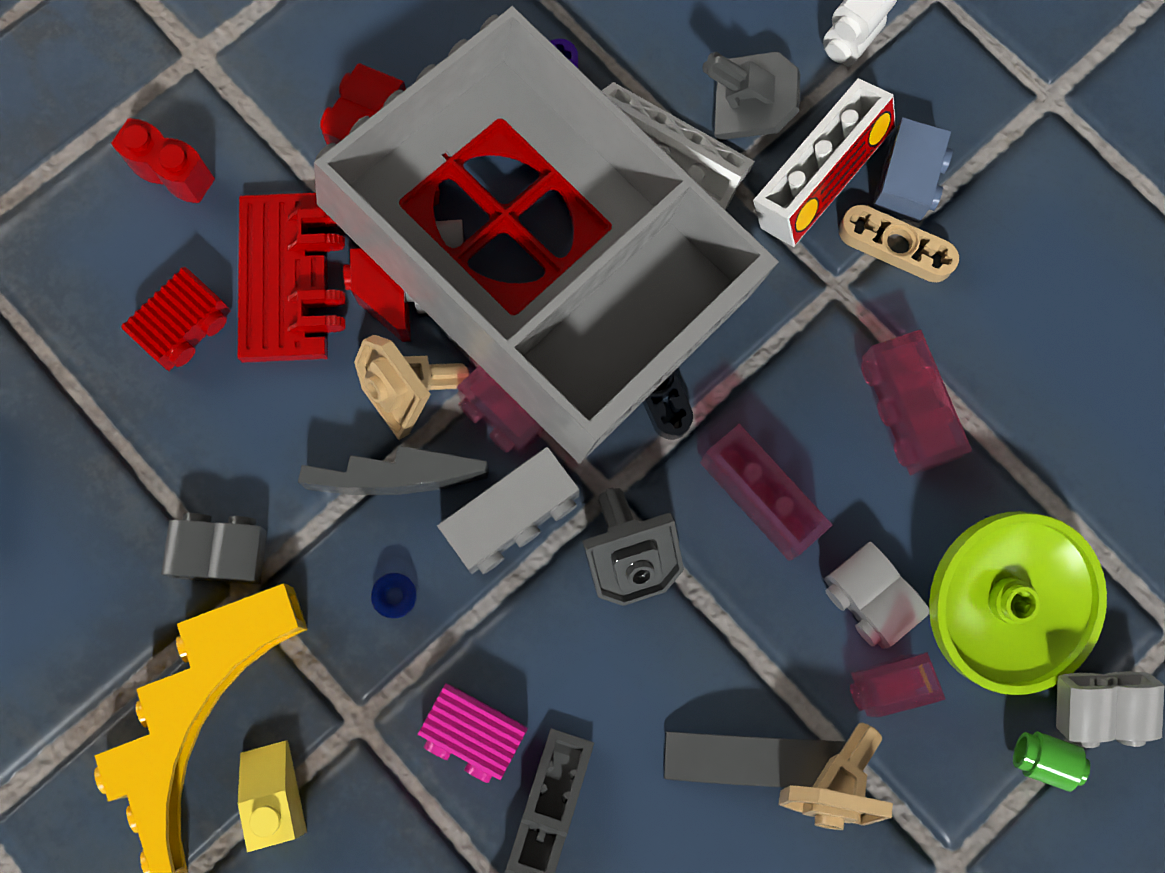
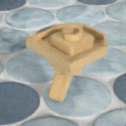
M372 335L362 341L354 361L362 390L398 440L410 434L431 395L429 390L464 389L469 384V370L464 364H429L427 356H403L391 340L377 335Z
M863 722L859 723L840 754L829 759L813 787L790 785L780 790L779 805L796 812H801L803 815L815 817L814 825L833 830H843L844 823L865 826L892 818L893 803L865 797L867 774L863 771L882 741L881 734L874 727Z

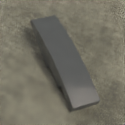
M398 446L394 463L350 455L346 472L302 465L298 483L305 489L347 495H402L441 490L488 478L489 468L487 461Z
M552 728L550 729L505 873L556 872L594 742Z

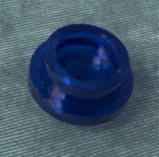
M390 573L376 581L372 588L371 601L379 614L387 618L397 619L406 616L414 608L417 601V590L414 583L405 575ZM399 588L403 593L402 600L398 604L392 605L387 600V594L391 589Z

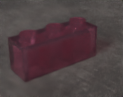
M921 329L873 345L865 353L861 364L863 377L869 386H873L880 401L877 405L879 416L885 426H890L896 440L894 443L896 457L903 467H907L910 476L958 460L972 451Z
M740 424L711 447L700 461V464L788 561L802 554L832 526L831 522Z

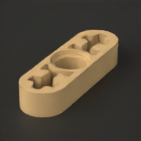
M857 205L850 208L839 225V235L848 246L929 282L945 280L957 268L959 263L958 251L950 242L866 205ZM858 219L865 222V230L862 234L854 231L855 223ZM879 228L885 229L878 242H874L873 239L877 235L876 232ZM894 234L903 236L908 241L909 250L905 253L892 251L888 246V237ZM919 245L924 248L920 251L918 259L915 260L912 256L918 250ZM935 253L942 256L941 263L943 265L939 269L932 266L933 259L931 257Z

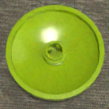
M1024 511L999 513L977 522L964 531L950 545L942 557L933 578L929 598V614L933 635L939 649L949 664L965 678L981 687L1008 695H1026L1040 692L1057 685L1059 675L1074 673L1087 659L1097 643L1103 628L1107 608V589L1104 572L1090 544L1080 533L1064 522L1052 517Z

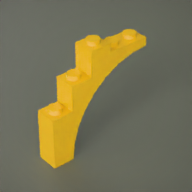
M283 583L177 623L180 636L176 638V646L181 659L185 663L189 662L190 668L136 689L139 701L136 702V713L143 727H148L150 734L94 755L98 766L94 770L95 781L101 793L106 794L108 802L128 797L130 805L127 806L126 815L131 829L139 834L143 852L140 854V863L143 873H188L181 840V797L190 755L201 727L218 699L244 669L275 645L308 630L294 587Z

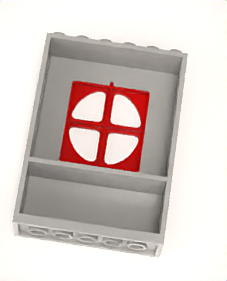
M513 6L500 16L494 14L489 17L481 26L480 31L468 41L462 39L457 42L450 50L447 58L438 65L430 64L424 68L414 84L405 91L397 90L391 94L381 110L372 117L364 116L359 119L351 128L348 136L337 144L330 143L318 153L314 162L317 205L579 464L755 292L779 263L774 256ZM479 156L508 157L534 168L539 173V178L510 203L502 204L464 168V163L473 157ZM446 179L455 181L490 218L486 224L457 248H451L445 244L434 218V195L439 184ZM549 190H556L562 195L572 218V247L563 258L555 257L519 221V216ZM507 233L543 267L545 274L540 279L528 283L500 282L473 271L468 266V261L498 234Z

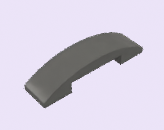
M665 732L664 779L766 787H788L790 785L813 787L829 759L840 754L847 741Z

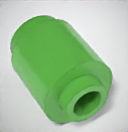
M1038 731L1034 734L1022 733L1016 743L1013 753V765L1015 768L1021 769L1024 776L1068 792L1073 791L1078 785H1084L1090 773V761L1086 758L1083 747Z

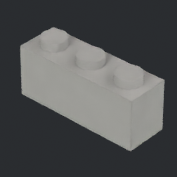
M546 447L441 522L437 527L471 574L477 570L485 574L505 559L501 553L514 543H517L520 548L536 538L541 533L538 526L547 519L553 517L555 521H558L577 507L574 500L579 497V488L550 449Z

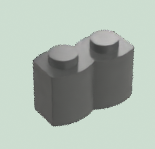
M184 513L183 520H169L161 575L182 580L261 584L267 531L261 526H256V519L250 517L229 516L228 523H211L210 515Z

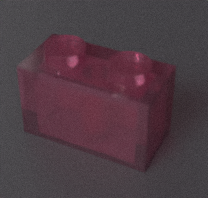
M480 365L456 387L459 398L462 400L458 404L459 408L474 423H477L480 419L483 420L493 430L489 437L505 453L512 449L521 457L546 433Z

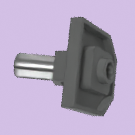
M713 52L708 55L707 61L703 63V72L717 81L714 130L717 140L779 133L799 112L801 74L798 67L781 53L771 52L727 59L718 52Z
M613 487L606 489L605 492L599 495L598 501L608 526V532L582 540L598 598L625 606L665 593L684 570L675 521L671 513L639 522L638 519L633 520L623 491L620 488L614 489Z

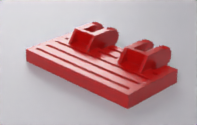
M316 193L239 196L237 358L242 363L328 359V341L325 336L309 337V334L345 330L344 317L336 315L309 316V308L337 307L345 304V293L343 291L328 290V268L325 255L308 256V253L335 252L345 248V237L340 234H308V228L338 226L317 205Z

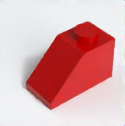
M362 248L350 249V264H344L343 267L345 289L351 290L358 304L402 342H411L409 302H407L406 292Z

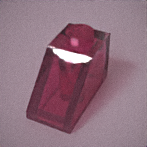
M928 652L901 655L851 673L854 683L850 685L852 697L860 711L865 710L867 717H882L945 700Z

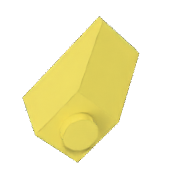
M288 740L240 753L237 804L247 852L294 840L307 833Z

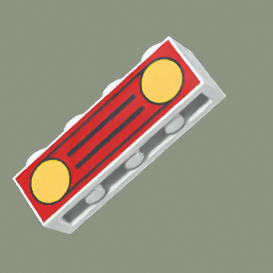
M859 78L853 83L753 200L762 230L792 247L800 241L896 127L893 94Z

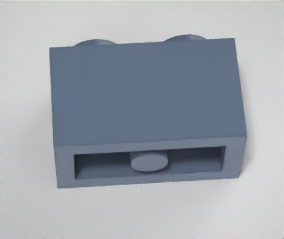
M902 117L891 136L871 208L917 223L922 220L928 210L935 211L943 192V186L937 185L940 173L944 174L952 158L953 150L947 148L951 131Z

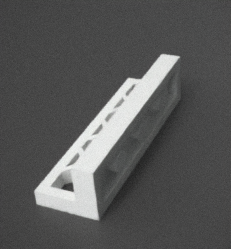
M614 82L602 90L620 110L722 208L726 209L740 182L750 172L755 161Z

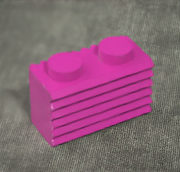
M445 684L418 735L427 740L423 747L424 749L447 761L451 754L468 762L464 769L467 773L483 782L489 783L492 776L499 780L503 778L528 727L454 686Z

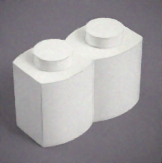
M844 0L835 10L832 17L833 26L824 36L823 46L828 56L835 62L843 63L847 67L853 65L884 28L887 14L896 4L897 0Z

